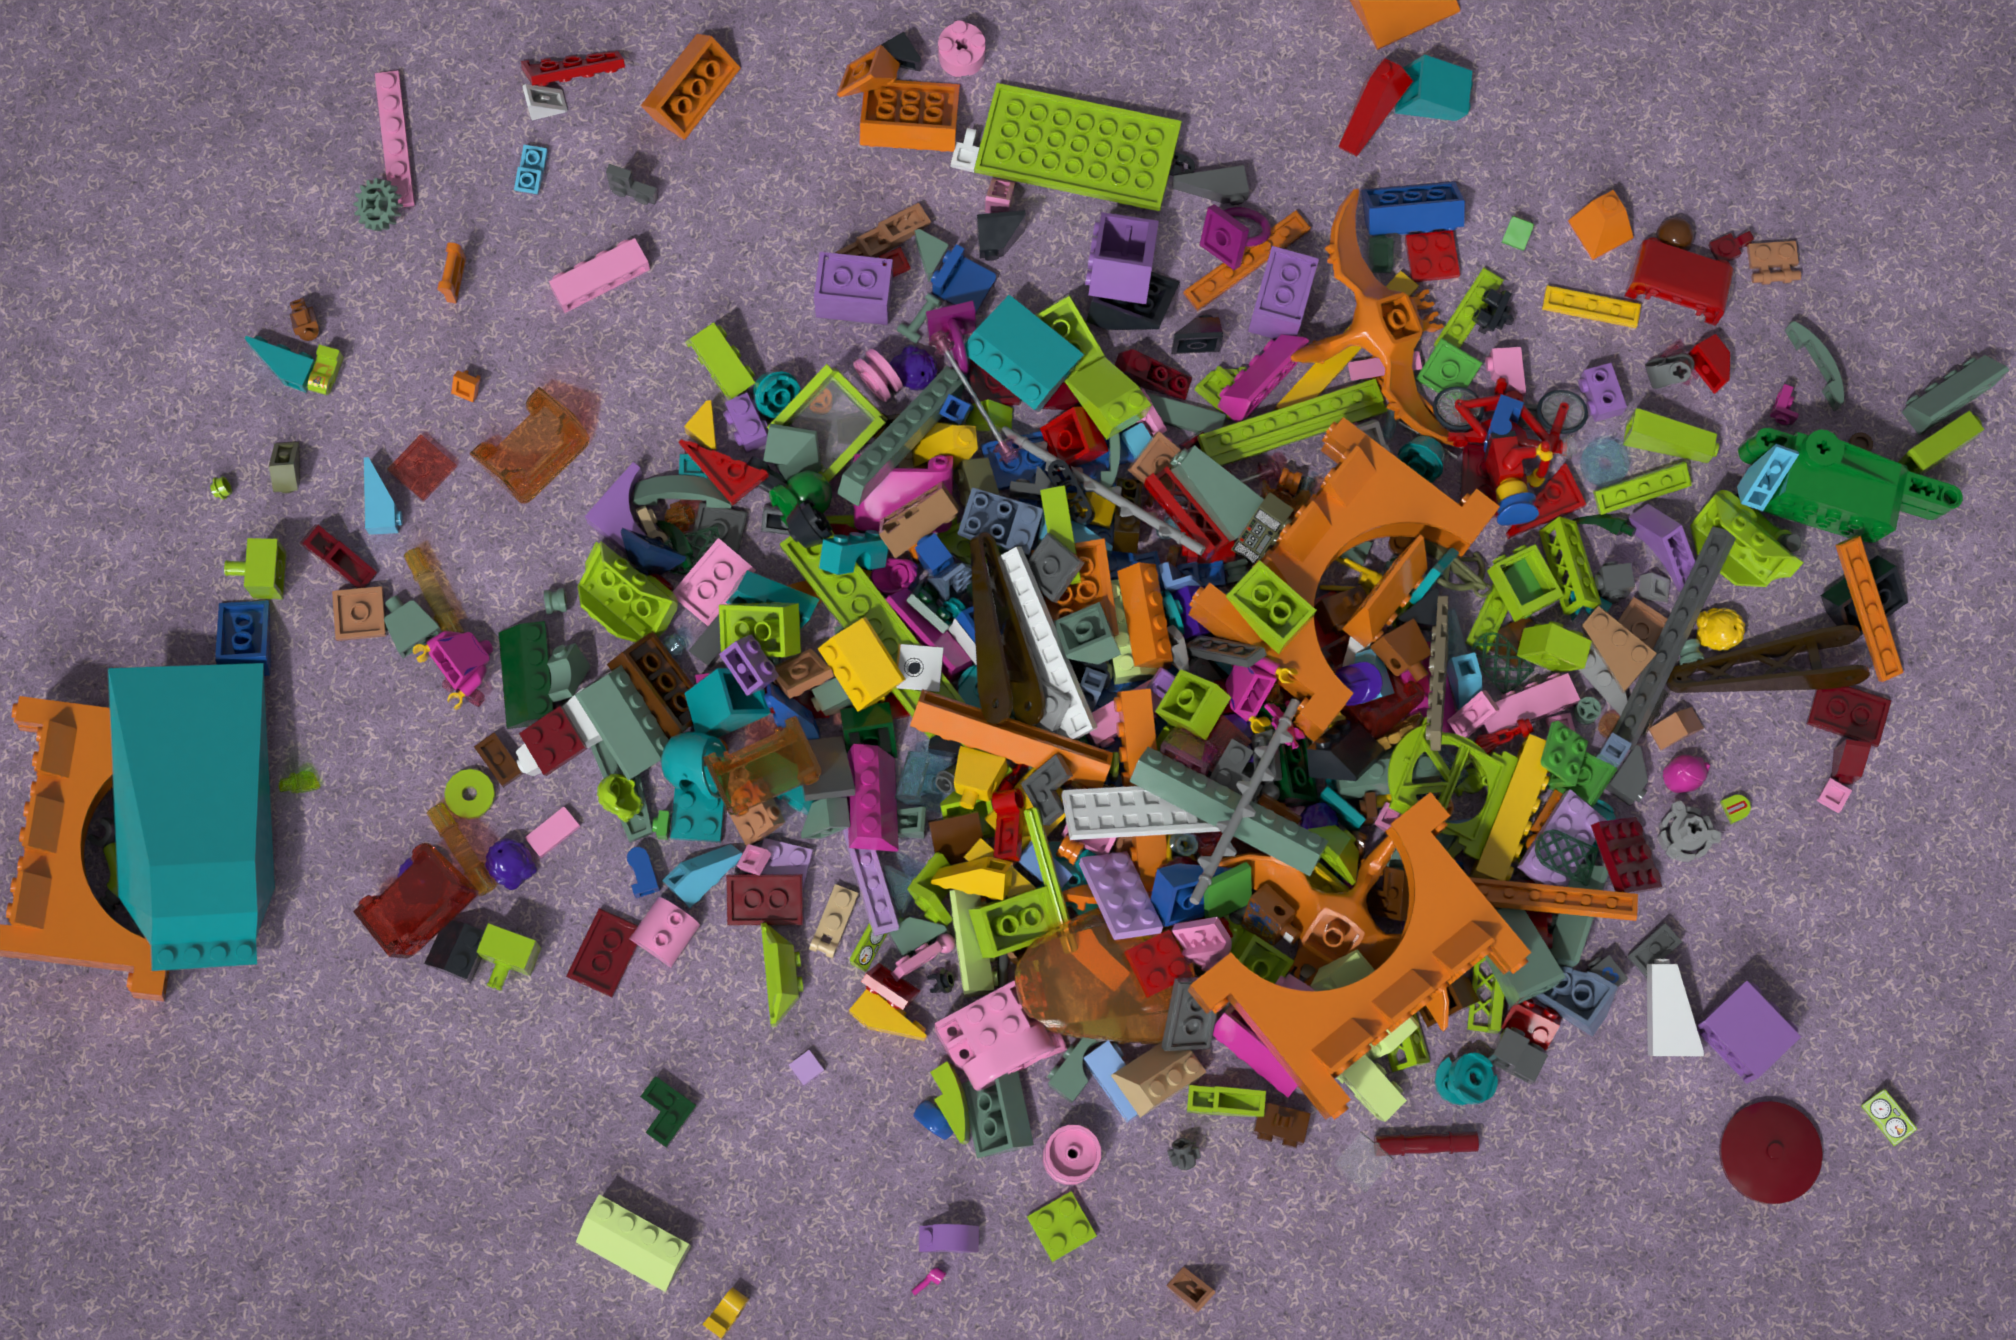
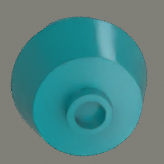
M766 372L756 380L753 392L757 408L763 415L776 418L800 393L801 388L796 378L787 372Z
M1422 435L1403 445L1399 449L1397 458L1427 481L1433 483L1443 472L1445 451L1437 440Z

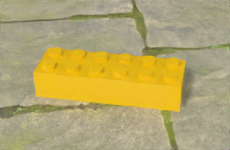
M1529 734L1521 744L1516 756L1518 762L1479 860H1475L1469 877L1502 881L1510 880L1514 871L1511 863H1514L1516 858L1518 859L1523 848L1520 840H1523L1530 830L1532 822L1528 820L1532 817L1533 813H1536L1541 799L1537 797L1538 795L1540 796L1542 790H1545L1550 778L1546 775L1550 771L1545 769L1540 763L1546 740Z

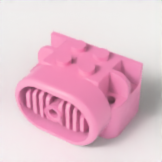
M1026 975L935 1023V1032L952 1064L960 1071H965L976 1091H981L995 1085L994 1080L1006 1073L1009 1075L1011 1072H1019L1029 1067L1055 1049V1044L1044 1026L1045 1016L1043 1010L1027 983L1028 978Z

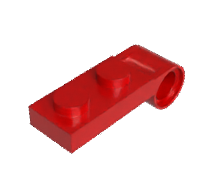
M1020 788L995 791L992 794V806L997 813L993 858L1010 862L1021 861L1024 822L1023 793Z

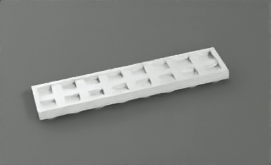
M1015 547L1000 557L1040 678L1072 700L1056 734L1076 740L1098 727L1072 665L1065 655L1058 632L1022 547Z
M1139 786L1063 790L1061 795L1070 840L1220 831L1217 827ZM1260 793L1254 801L1255 803L1260 799Z

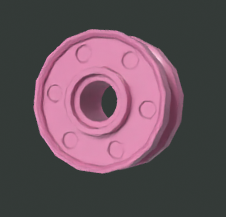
M871 348L865 352L869 364L858 358L853 362V366L869 389L880 400L886 402L891 398L887 386L893 391L898 392L903 388V385L890 364L876 350Z

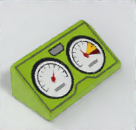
M869 923L849 959L850 964L867 972L888 933L874 936Z
M1885 1089L1880 1090L1861 1105L1893 1146H1896L1917 1130V1127Z

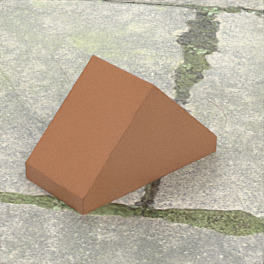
M1690 707L1675 712L1648 730L1661 751L1704 729L1693 708Z
M1185 1267L1166 1285L1195 1313L1199 1312L1216 1293Z

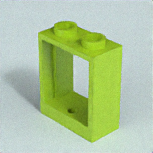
M1536 544L1528 548L1526 545H1522L1513 550L1514 555L1508 558L1505 554L1492 561L1494 565L1487 570L1515 622L1555 603L1564 596ZM1525 559L1545 595L1521 605L1502 570Z

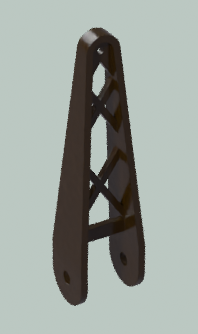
M982 532L974 536L970 541L977 683L981 710L988 722L1001 724L1009 718L1013 708L1017 721L1034 726L1041 721L1045 712V697L1041 678L996 541L991 534ZM998 699L999 705L996 708L995 702ZM1029 702L1031 703V709H1030V710H1028V703H1029Z
M1841 625L1821 628L1674 666L1666 684L1675 693L1819 690L1859 684L1869 678L1870 672L1869 668L1864 665L1822 668L1818 650L1845 646L1855 642L1860 637L1858 627ZM1808 652L1811 670L1800 671L1785 665V663L1797 653ZM1784 656V657H1783L1782 659H1780L1778 662L1775 661V660L1770 659V658H1775V657ZM1760 661L1772 666L1763 675L1737 678L1725 673L1733 665ZM1778 669L1787 672V673H1777V674H1773V673H1775ZM1698 671L1712 674L1706 681L1697 682L1688 678Z

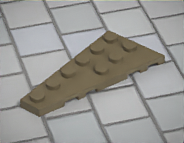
M1438 596L1436 626H1432V640L1435 641H1431L1432 657H1430L1429 671L1433 675L1430 676V691L1433 692H1429L1428 707L1432 708L1427 709V724L1431 725H1426V740L1431 741L1432 751H1441L1448 665V596Z

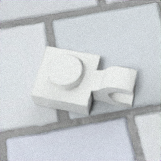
M967 128L964 143L956 142L951 161L952 168L974 173L979 147L973 146L976 130Z

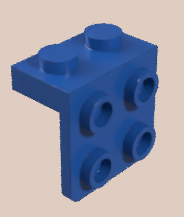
M956 244L952 251L948 250L942 261L944 265L941 270L937 269L931 278L932 294L952 305L973 301L976 314L996 281V274L965 258V248Z

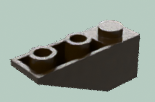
M1117 478V486L1122 488L1121 496L1141 508L1142 482L1134 479ZM1115 504L1112 551L1137 553L1140 519L1134 515L1121 517V507Z

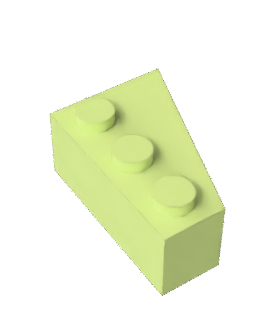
M1368 1051L1341 1073L1337 1079L1342 1084L1345 1083L1355 1094L1354 1096L1378 1120L1386 1122L1407 1100L1401 1095L1403 1093L1401 1087L1394 1081L1390 1082L1385 1077L1387 1074L1385 1069L1380 1064H1374L1369 1059L1371 1054Z

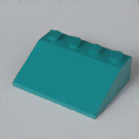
M1010 294L965 342L966 353L971 360L1038 412L1042 410L1085 355Z

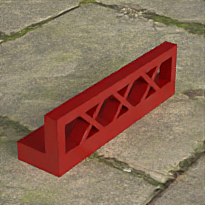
M1165 467L1156 475L1152 473L1145 479L1144 487L1179 529L1185 532L1188 537L1206 547L1202 554L1205 560L1229 543L1227 537L1168 467ZM1165 475L1172 482V491L1167 490L1160 481ZM1174 496L1185 497L1188 501L1187 509H1183ZM1190 514L1201 516L1203 528H1199L1191 519ZM1205 533L1216 534L1221 542L1214 546Z

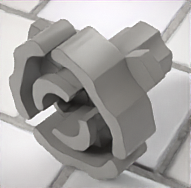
M1682 801L1671 804L1672 812L1668 813L1659 823V828L1663 830L1667 827L1669 820L1675 818L1670 826V838L1673 844L1668 841L1666 830H1663L1657 836L1661 848L1666 851L1665 854L1672 860L1675 859L1688 863L1695 857L1698 859L1706 855L1712 844L1720 843L1721 832L1714 830L1710 817H1698L1701 814L1700 809L1686 807ZM1703 845L1701 851H1699L1696 855L1685 854L1681 851H1694Z

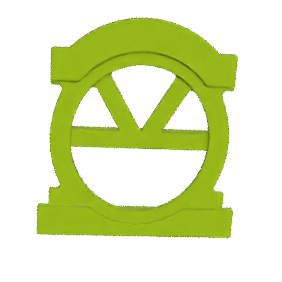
M1425 717L1421 726L1408 732L1398 742L1391 755L1388 766V786L1392 800L1389 808L1404 814L1418 802L1417 794L1442 792L1438 801L1446 810L1468 753H1470L1480 763L1487 778L1488 794L1482 810L1474 818L1463 823H1447L1448 826L1441 833L1458 836L1457 842L1465 846L1463 853L1479 860L1518 758L1506 751H1503L1501 755L1493 752L1491 756H1488L1480 746L1470 739L1458 734L1442 732L1441 745H1454L1459 748L1451 770H1449L1439 753L1431 750V741L1426 740V725L1431 724H1427V717ZM1423 752L1428 754L1446 782L1412 783L1414 765Z

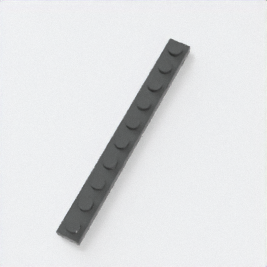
M1712 527L1653 648V651L1657 654L1641 673L1613 730V733L1632 744L1629 750H1634L1734 544L1736 537L1725 529Z

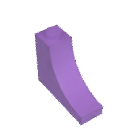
M634 462L631 463L585 515V519L590 526L626 555L621 535L622 527L646 535L637 526L631 514V496L635 484L642 476L641 468Z
M1647 504L1630 515L1629 520L1632 527L1636 528L1635 535L1656 554L1671 576L1676 589L1681 592L1695 564L1684 529L1680 523Z

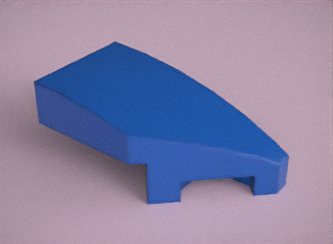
M1223 560L1207 564L1192 562L1177 565V569L1182 574L1194 576L1204 586H1207L1209 583L1217 587L1227 586Z

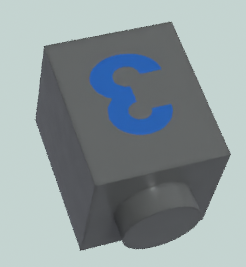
M1610 955L1605 959L1599 956L1588 965L1591 968L1588 972L1598 974L1617 987L1628 980L1627 976Z

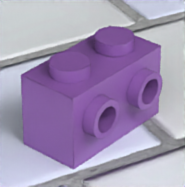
M1612 363L1583 371L1578 384L1581 393L1586 395L1588 414L1593 416L1594 421L1597 422L1622 415L1627 406Z
M745 393L725 402L726 411L723 414L728 425L733 424L736 430L733 435L738 446L743 445L746 453L766 445L768 425L765 420L760 421L757 413L760 411L757 408L755 398L750 400L748 393Z
M752 634L735 641L719 654L747 696L762 690L779 677L773 663L768 660L759 642L754 639Z

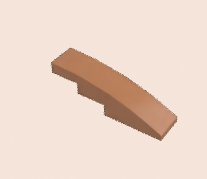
M917 203L879 222L877 228L857 237L856 242L835 253L878 258L880 255L887 253L913 237L915 230H923L931 224V221L920 204Z

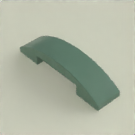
M1795 321L1791 322L1785 329L1787 336L1796 350L1803 347L1807 349L1828 383L1822 390L1823 395L1833 411L1838 410L1844 403V388L1839 369L1832 355L1811 331Z
M1119 433L1109 438V471H1101L1100 484L1107 488L1114 486L1120 460Z
M669 475L646 479L635 484L633 504L658 505V499L706 500V507L731 508L730 502L708 478Z

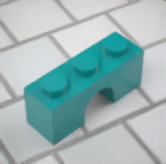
M866 530V533L851 532L849 536L834 535V538L823 539L819 568L836 575L853 573L855 563L869 570L883 568L886 566L888 547L880 537L879 531Z

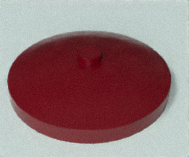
M1758 1102L1738 1111L1726 1124L1719 1144L1720 1162L1726 1178L1739 1193L1758 1203L1782 1204L1799 1198L1813 1186L1822 1166V1145L1815 1127L1803 1113L1792 1106L1780 1102Z

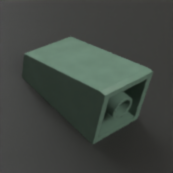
M1196 446L1189 449L1184 448L1181 453L1177 452L1170 461V464L1173 465L1170 468L1171 472L1227 537L1229 542L1237 539L1264 499Z
M1496 907V911L1531 951V954L1526 957L1529 962L1514 974L1508 971L1503 975L1488 955L1485 956L1511 1008L1556 987L1566 977L1526 911Z

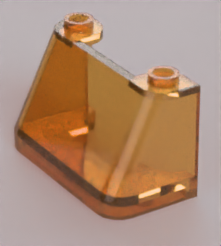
M538 387L526 401V409L530 415L497 447L485 441L477 445L469 453L475 462L521 504H526L533 500L585 450L590 439L589 434L574 413L541 387Z
M797 716L785 720L786 727L781 732L779 728L774 729L775 734L731 754L728 751L723 752L724 757H717L715 752L703 757L708 772L729 815L743 816L754 806L803 784L811 785L819 780V776L822 773L821 767Z

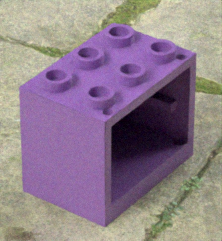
M1101 212L1100 222L1095 221L1088 261V269L1092 270H1087L1085 285L1090 286L1089 296L1146 304L1159 221Z
M1272 246L1248 332L1272 339H1277L1281 334L1298 335L1319 258Z
M820 252L814 292L816 317L888 325L893 287V260Z
M1748 981L1735 987L1696 1025L1698 1032L1703 1029L1699 1035L1740 1077L1746 1074L1743 1078L1746 1084L1758 1079L1801 1038L1797 1033L1799 1030L1790 1020L1786 1021L1779 1014V1008L1773 1002H1767L1761 995L1762 991L1760 988Z

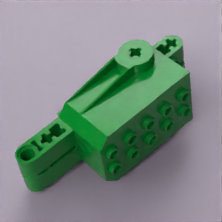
M1763 428L1741 443L1738 448L1740 459L1750 465H1753L1775 444L1799 452L1797 459L1762 512L1847 538L1861 536L1862 542L1875 543L1896 531L1900 511L1927 520H1935L1959 507L1963 501V494L1958 487L1910 472L1906 465L1841 441L1834 433L1828 430L1820 429L1809 435L1795 432L1791 435L1772 428Z

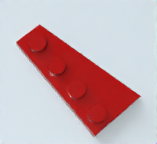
M619 51L587 54L586 59L575 55L565 56V59L559 62L551 61V58L541 59L540 64H530L529 60L521 61V66L532 86L542 87L553 81L568 82L572 78L579 76L589 78L595 76V73H614L618 69L625 68V63Z

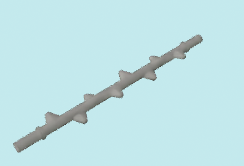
M1006 426L1002 428L1000 432L1002 436L1019 445V448H1024L1045 461V470L1047 472L1049 465L1053 461L1061 460L1046 451L1047 442L1033 443L1027 437L1019 435ZM1060 466L1057 468V470H1060V471H1063V470H1064V469L1061 468ZM1072 467L1079 482L1083 484V489L1086 491L1093 490L1121 507V517L1134 515L1156 528L1160 536H1169L1176 540L1177 544H1182L1199 555L1204 553L1205 546L1188 537L1185 532H1180L1158 519L1156 512H1147L1122 497V488L1120 486L1107 488L1084 474L1083 468Z
M1291 699L1283 717L1279 719V724L1268 746L1255 748L1254 752L1261 760L1250 781L1237 782L1236 786L1243 795L1231 819L1217 822L1216 826L1223 834L1212 856H1200L1198 859V863L1204 869V872L1199 876V882L1189 899L1191 903L1195 905L1200 903L1208 885L1212 883L1211 879L1222 857L1236 855L1237 851L1230 842L1242 818L1255 816L1256 811L1251 807L1250 802L1260 782L1273 781L1275 776L1268 767L1280 743H1289L1294 739L1287 729L1291 727V721L1300 705L1298 700Z

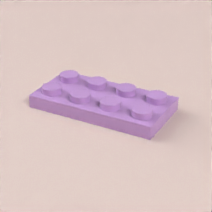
M1572 790L1565 791L1517 867L1537 884L1566 887L1596 840L1591 825L1607 820Z
M1127 851L1081 857L1079 865L1114 940L1160 934L1162 932L1163 925Z

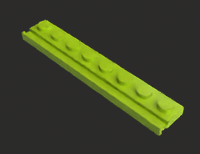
M1375 378L1201 434L1197 439L1202 452L1220 466H1224L1326 433L1334 421L1339 423L1343 417L1349 422L1355 423L1384 414L1388 410L1384 406V399Z

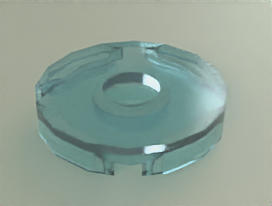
M1608 439L1596 440L1590 443L1583 451L1579 462L1584 478L1601 488L1621 482L1629 468V459L1624 448L1617 442ZM1607 458L1611 463V467L1608 469L1601 468L1598 464V459Z

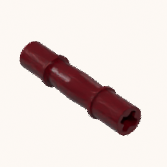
M1448 1131V1134L1424 1133L1404 1135L1400 1133L1398 1135H1375L1374 1149L1376 1156L1478 1152L1479 1138L1477 1131Z

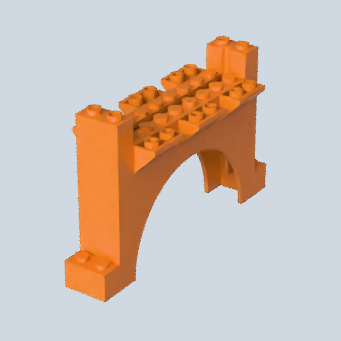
M1343 417L1339 423L1334 421L1322 439V442L1325 444L1321 451L1335 461L1337 466L1335 469L1332 468L1326 475L1319 491L1311 496L1306 505L1303 504L1292 522L1284 527L1279 534V538L1276 540V544L1272 550L1269 549L1261 562L1314 607L1316 590L1322 574L1338 557L1353 547L1378 538L1398 536L1417 538L1419 535H1422L1424 540L1436 543L1447 549L1454 548L1459 552L1458 556L1462 557L1490 522L1500 506L1478 489L1472 495L1466 493L1459 504ZM1209 583L1205 589L1201 586L1193 595L1192 601L1189 604L1192 608L1188 615L1219 639L1264 647L1267 654L1265 657L1281 665L1280 668H1295L1298 671L1297 675L1288 673V678L1293 680L1294 683H1282L1277 674L1275 675L1277 678L1275 682L1301 701L1294 715L1296 719L1293 722V726L1302 730L1303 734L1314 742L1322 736L1354 693L1340 681L1325 660L1317 640L1314 616L1284 650L1278 654L1257 635L1226 598V594Z
M19 696L18 703H13L12 718H14V723L18 725L20 731L37 733L36 741L39 742V751H34L32 766L34 771L37 772V781H32L30 802L26 801L24 805L23 816L26 817V827H21L19 842H22L25 852L24 856H19L18 874L11 881L10 892L14 896L13 903H8L6 918H9L11 925L0 924V956L129 972L127 988L133 998L165 1002L169 970L151 971L149 943L145 938L119 925L105 912L91 891L85 869V841L91 819L101 800L113 787L109 708Z
M1431 792L1390 824L1391 827L1385 831L1397 849L1404 865L1408 882L1409 901L1407 918L1401 937L1391 955L1377 970L1367 977L1341 988L1325 991H1300L1282 987L1261 978L1244 966L1230 952L1188 988V992L1206 1014L1211 1011L1216 1014L1230 1002L1325 1120L1329 1117L1335 1120L1349 1109L1346 1104L1351 1099L1336 1082L1335 1078L1372 1049L1369 1045L1370 1043L1375 1047L1389 1035L1386 1031L1387 1029L1392 1033L1432 1000L1431 996L1435 998L1486 955H1488L1503 975L1508 971L1514 974L1529 962L1526 957L1531 954V951L1436 839V836L1448 826L1446 821L1450 814Z

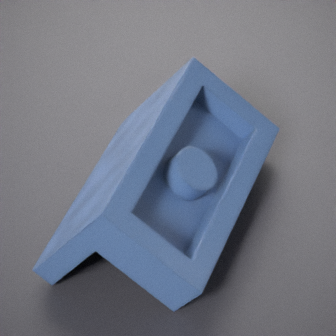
M1169 562L1159 565L1164 588L1171 593L1185 586H1204L1200 580L1192 575L1182 577L1179 569Z

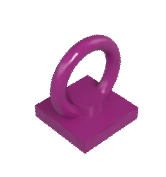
M1213 204L1207 209L1199 245L1235 270L1241 266L1245 247L1258 246L1266 242L1271 235L1272 228L1268 219L1253 209L1231 207L1222 210ZM1239 216L1254 220L1261 226L1262 232L1257 236L1248 237L1249 228L1233 217Z
M973 301L926 311L929 342L937 341L939 337L949 339L953 357L962 373L967 375L969 366L962 335L973 333L976 330Z

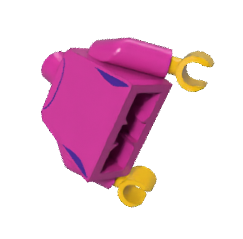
M443 631L428 640L427 645H415L413 653L424 652L416 658L420 663L425 662L430 655L455 690L460 689L458 693H451L447 699L449 703L453 698H458L460 701L454 706V710H458L463 705V698L465 696L468 697L482 683L487 673L486 665L490 660L488 654L492 653L493 647L488 640L478 642L470 632L461 634L459 632Z
M1263 657L1249 668L1232 665L1233 669L1225 684L1228 695L1231 697L1230 708L1246 722H1251V729L1254 733L1265 732L1266 730L1262 726L1266 727L1271 724L1267 717L1257 718L1256 715L1277 680L1275 675H1279V680L1282 683H1294L1293 680L1288 678V673L1292 675L1298 674L1295 668L1282 669L1279 663L1267 657Z

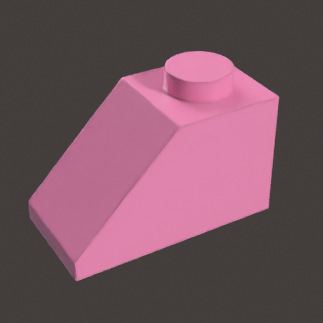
M1521 347L1492 349L1489 357H1486L1485 360L1486 371H1490L1491 379L1496 383L1497 379L1505 378L1507 382L1505 391H1518L1524 398L1526 387Z

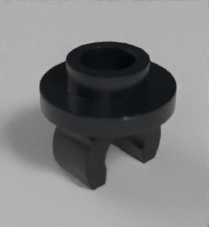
M945 968L938 969L937 974L927 976V980H937V986L930 989L931 993L943 992L946 994L952 991L954 977Z

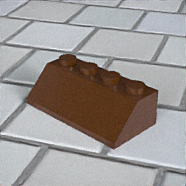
M653 631L607 663L611 671L621 665L623 666L669 740L693 725L685 692L694 685Z

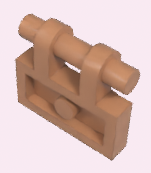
M1796 241L1747 245L1749 268L1759 269L1760 273L1752 274V283L1769 285L1771 282L1782 281L1783 283H1791L1793 280H1801V271H1792L1790 269V266H1797L1799 264ZM1780 267L1781 272H1770L1769 268Z

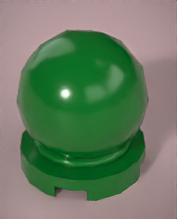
M807 470L794 474L786 483V487L779 484L769 491V498L773 507L778 505L783 513L780 519L788 527L786 518L798 502H803L807 498H810L815 503V506L812 508H816L823 514L830 507L832 487L825 476L815 471Z

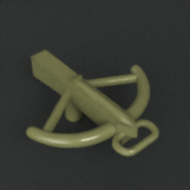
M1427 540L1425 542V551L1437 560H1440L1448 551L1447 548ZM1474 552L1473 557H1458L1457 555L1441 576L1444 579L1438 578L1437 580L1438 584L1451 590L1467 591L1472 589L1479 598H1485L1492 592V587L1483 581L1486 569L1484 561L1478 552ZM1463 562H1477L1479 567L1478 575ZM1450 570L1465 584L1448 582ZM1486 587L1489 589V590H1488L1487 592H1485L1484 594L1478 593V591H1479L1480 589L1483 590V591L1485 590Z

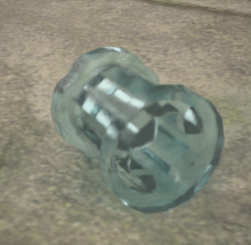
M1173 834L1170 838V848L1183 856H1190L1198 849V842L1195 836L1191 834ZM1186 841L1187 846H1181L1180 842Z

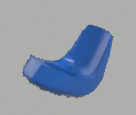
M925 1100L917 1106L913 1116L926 1129L943 1140L952 1136L954 1132L940 1109L929 1100Z

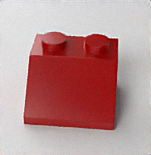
M1072 407L1040 428L1044 441L1047 442L1048 452L1072 467L1092 462L1109 451L1103 434L1083 407Z

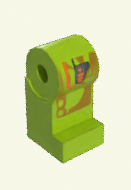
M319 344L316 352L317 358L308 380V390L328 396L336 381L344 357L340 350Z

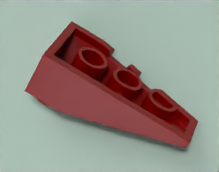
M1384 58L1375 66L1364 81L1338 147L1357 157L1408 89L1413 80L1401 65Z

